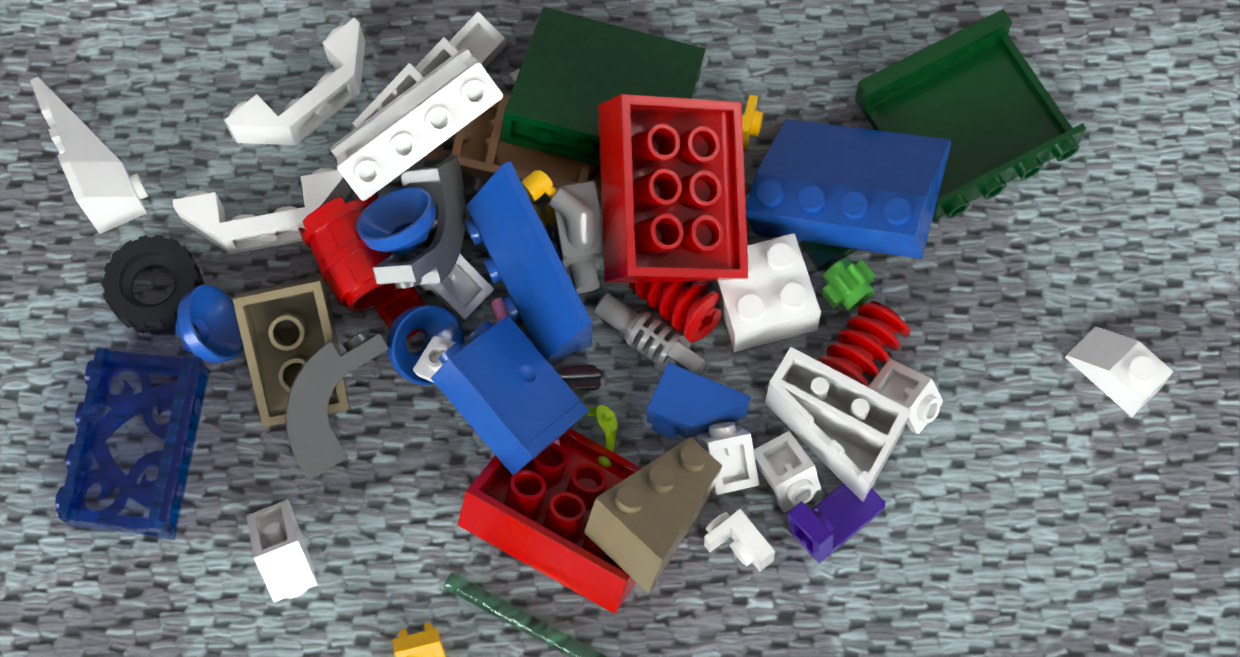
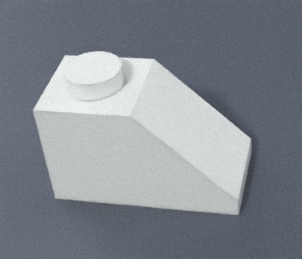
M1096 326L1065 357L1131 417L1162 388L1174 372L1140 341Z
M289 499L246 516L253 557L274 603L284 598L299 597L309 588L317 585L313 564Z

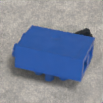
M507 315L494 326L489 320L480 325L468 336L472 342L465 347L460 342H457L438 358L443 365L431 379L509 472L514 475L570 430L589 412V409L574 392L595 391L599 389L602 372L594 365L551 366L509 315Z

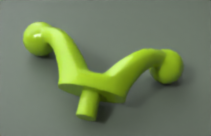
M599 405L598 407L586 406L589 409L586 415L596 418L599 426L605 432V448L613 452L618 428L614 412L605 405ZM604 456L597 458L602 466H612L608 458Z

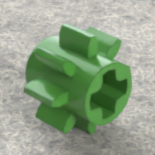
M846 257L835 263L822 276V279L827 284L822 288L824 290L822 296L834 310L843 304L849 312H852L874 295L875 291L870 284L874 282L873 278L876 275L863 259L855 265Z

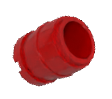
M377 193L364 201L357 194L358 200L345 203L342 196L333 199L306 216L302 221L305 228L298 229L305 245L312 249L321 277L327 282L339 304L346 306L347 310L351 312L368 309L402 290L396 288L395 283H376L373 267L392 255L393 252L386 253L370 249L356 230L359 216L373 201L379 198Z

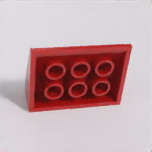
M621 94L599 104L604 282L659 283L748 279L741 102Z
M572 429L559 438L560 446L552 443L514 475L509 472L495 455L466 490L458 526L615 614L636 582L599 548L584 531L595 499L642 467ZM599 456L608 458L612 466H602L597 458Z

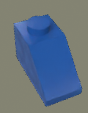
M668 362L647 407V422L653 424L652 429L664 437L675 439L679 435L688 439L689 437L708 432V427L713 424L734 422L745 418L750 408L751 396Z

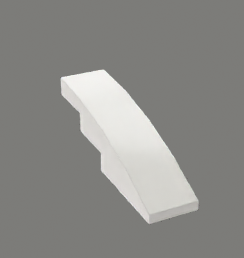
M477 12L450 41L443 37L416 67L409 63L352 124L357 128L465 46L485 68L510 42L483 15Z

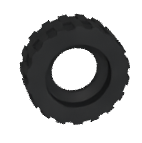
M145 235L135 241L130 240L123 244L124 247L119 251L116 250L111 255V261L106 263L104 268L105 276L102 278V287L105 291L103 293L105 301L126 327H132L138 333L144 334V332L151 333V335H160V332L167 331L169 333L174 331L180 300L189 291L204 284L200 268L186 247H181L178 241L172 238L169 240L162 235H155V237H147ZM161 266L173 274L175 284L171 295L158 304L149 305L140 302L133 293V282L136 276L145 268Z

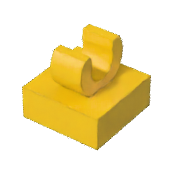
M425 623V631L408 635L406 628L401 629L399 638L392 639L395 657H446L438 628H433L431 623Z

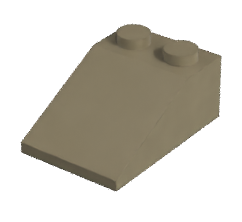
M321 276L240 292L232 299L263 428L286 423V404L291 385L296 374L310 355L328 341L333 343L340 355L327 286ZM344 377L337 383L331 393L328 414L350 409Z

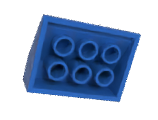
M785 119L755 173L746 204V216L754 233L762 236L778 238L795 233L797 241L922 259L951 147V140Z
M511 161L504 163L466 205L470 219L464 221V225L474 245L483 243L489 255L488 258L483 260V263L493 283L502 281L509 295L502 298V301L510 318L514 322L521 319L528 333L526 337L549 364L553 365L592 346V321Z

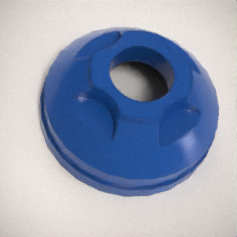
M405 187L396 189L373 201L361 213L356 223V230L370 249L386 253L397 252L398 255L410 253L428 238L436 216L434 201L428 191L423 188Z
M206 284L192 289L182 297L178 306L175 330L182 340L183 347L189 353L209 363L218 364L236 358L244 347L234 304L230 297L221 289ZM193 324L198 328L201 335V340L198 337Z
M418 305L405 310L396 318L387 336V346L389 348L387 355L391 366L400 376L419 385L435 384L418 377L413 368L434 336H440L456 343L460 342L465 346L463 329L454 314L436 305ZM420 328L425 335V344L417 353H410L406 347V338L412 330Z

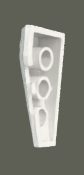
M39 77L31 79L30 81L40 109L50 126L48 131L51 139L60 153L58 158L74 197L99 234L147 214L141 199L148 197V194L139 175L136 173L130 176L123 163Z

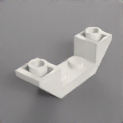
M355 18L345 25L334 28L327 39L322 42L328 61L336 68V71L322 76L317 82L316 87L302 98L292 100L285 107L282 114L277 116L257 94L249 101L242 102L234 107L230 116L224 121L232 138L237 143L297 145L360 94L365 39L360 23Z
M321 168L315 170L310 175L300 176L305 204L303 208L286 206L278 208L271 214L260 216L243 214L226 222L224 207L216 192L208 193L205 191L191 192L185 198L174 199L173 207L184 225L227 253L235 254L303 241L298 229L305 228L302 222L304 218L333 199L342 196L345 200L350 194V187L338 169Z

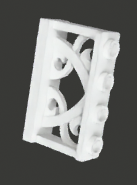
M465 46L331 146L330 150L338 163L337 169L358 197L363 201L367 200L501 100L503 94L483 66Z

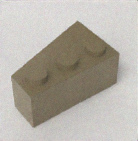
M689 437L595 499L584 533L642 589L650 594L665 566L669 564L684 536L686 537L709 501L723 465L692 437Z

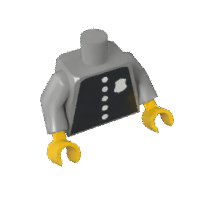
M539 170L533 171L521 182L531 201L535 202L544 194L548 197L543 215L535 204L533 206L567 274H571L572 283L577 293H586L598 289L600 285L596 269L601 267L604 256L603 227L595 181L554 187L546 173Z

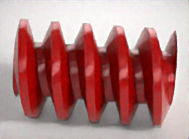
M694 281L629 283V288L635 289V293L641 299L647 300L648 305L653 310H658L665 321H671V325L675 330L684 332V337L690 343H695L707 336L718 325L722 317L723 311L716 308L721 296L717 291H712L704 297L708 289V284L705 281H698L693 284Z
M876 301L862 304L858 309V316H854L848 321V329L841 330L837 335V342L828 345L826 349L827 356L823 355L817 359V361L867 387L868 382L862 376V373L864 372L872 377H876L879 374V369L872 361L875 359L878 362L887 363L890 360L888 353L883 347L885 346L891 350L899 349L900 343L894 336V333L902 337H908L911 333L908 325L897 313Z

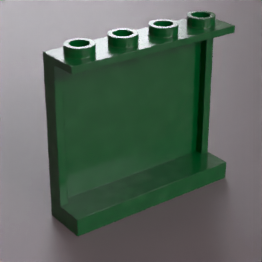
M543 7L504 111L501 142L600 167L598 105L621 94L692 99L696 83L699 80L706 48Z
M1004 9L858 82L855 101L874 130L951 140V147L932 218L933 221L944 215L948 218L956 217L970 206L969 202L981 196L984 199H990L1001 193L1006 188V183L1017 177H1020L1021 180H1027L1036 175L1043 168L1044 163L1054 158L1058 162L1064 161L1074 155L1080 148L1079 143L1086 127L1082 123L1072 128L1009 37L1008 33L1012 21Z

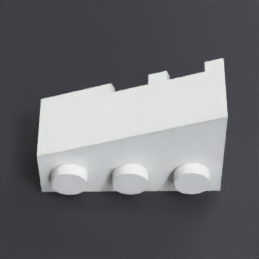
M793 347L789 348L770 380L765 404L862 502H864L901 436L912 411Z

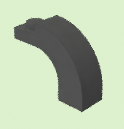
M458 156L420 159L400 174L403 188L419 187L428 191L434 201L436 216L428 238L420 243L414 251L403 255H398L397 252L393 253L373 267L377 284L395 283L396 288L399 289L416 285L440 284L453 270L461 251L465 231L464 221L466 220L465 191Z
M366 330L343 343L346 352L339 355L333 343L328 341L310 355L295 376L286 404V431L292 452L309 481L348 458L329 423V399L333 389L345 375L389 349L380 333H376L369 337Z

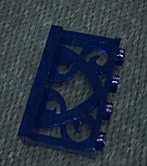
M102 347L96 348L94 360L88 362L85 371V382L88 386L85 399L78 404L76 409L75 423L78 430L75 443H71L66 452L65 465L68 473L65 486L59 488L55 500L58 518L66 525L74 528H91L175 540L210 370L200 357L183 356V358L114 351ZM122 371L136 373L141 380L142 392L135 394L131 385L122 380L124 382L123 392L119 395L111 394L110 388L113 377ZM149 373L179 376L178 382L152 388ZM106 406H108L112 410L105 415ZM157 406L159 416L165 410L171 411L169 422L163 425L157 424L153 416V407ZM142 412L143 419L149 430L156 437L165 441L164 448L141 457L132 466L128 475H126L115 461L107 440L119 427ZM94 459L101 469L92 470ZM157 466L159 468L156 480L148 481L144 473L140 485L136 483L141 473L147 467ZM92 484L101 485L102 490L96 497L97 500L109 497L113 493L115 486L120 490L115 501L101 511L90 510L85 504L87 489ZM129 498L139 505L150 509L148 518L118 514L122 511Z

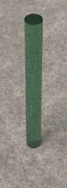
M453 572L448 576L444 584V589L568 657H607Z

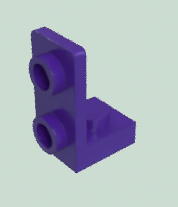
M843 483L811 510L803 501L788 512L789 532L820 564L885 509V501L871 488L864 502H862Z

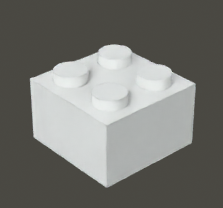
M795 233L748 245V279L711 281L714 291H717L721 296L718 304L723 311V320L734 352L818 330L821 310Z

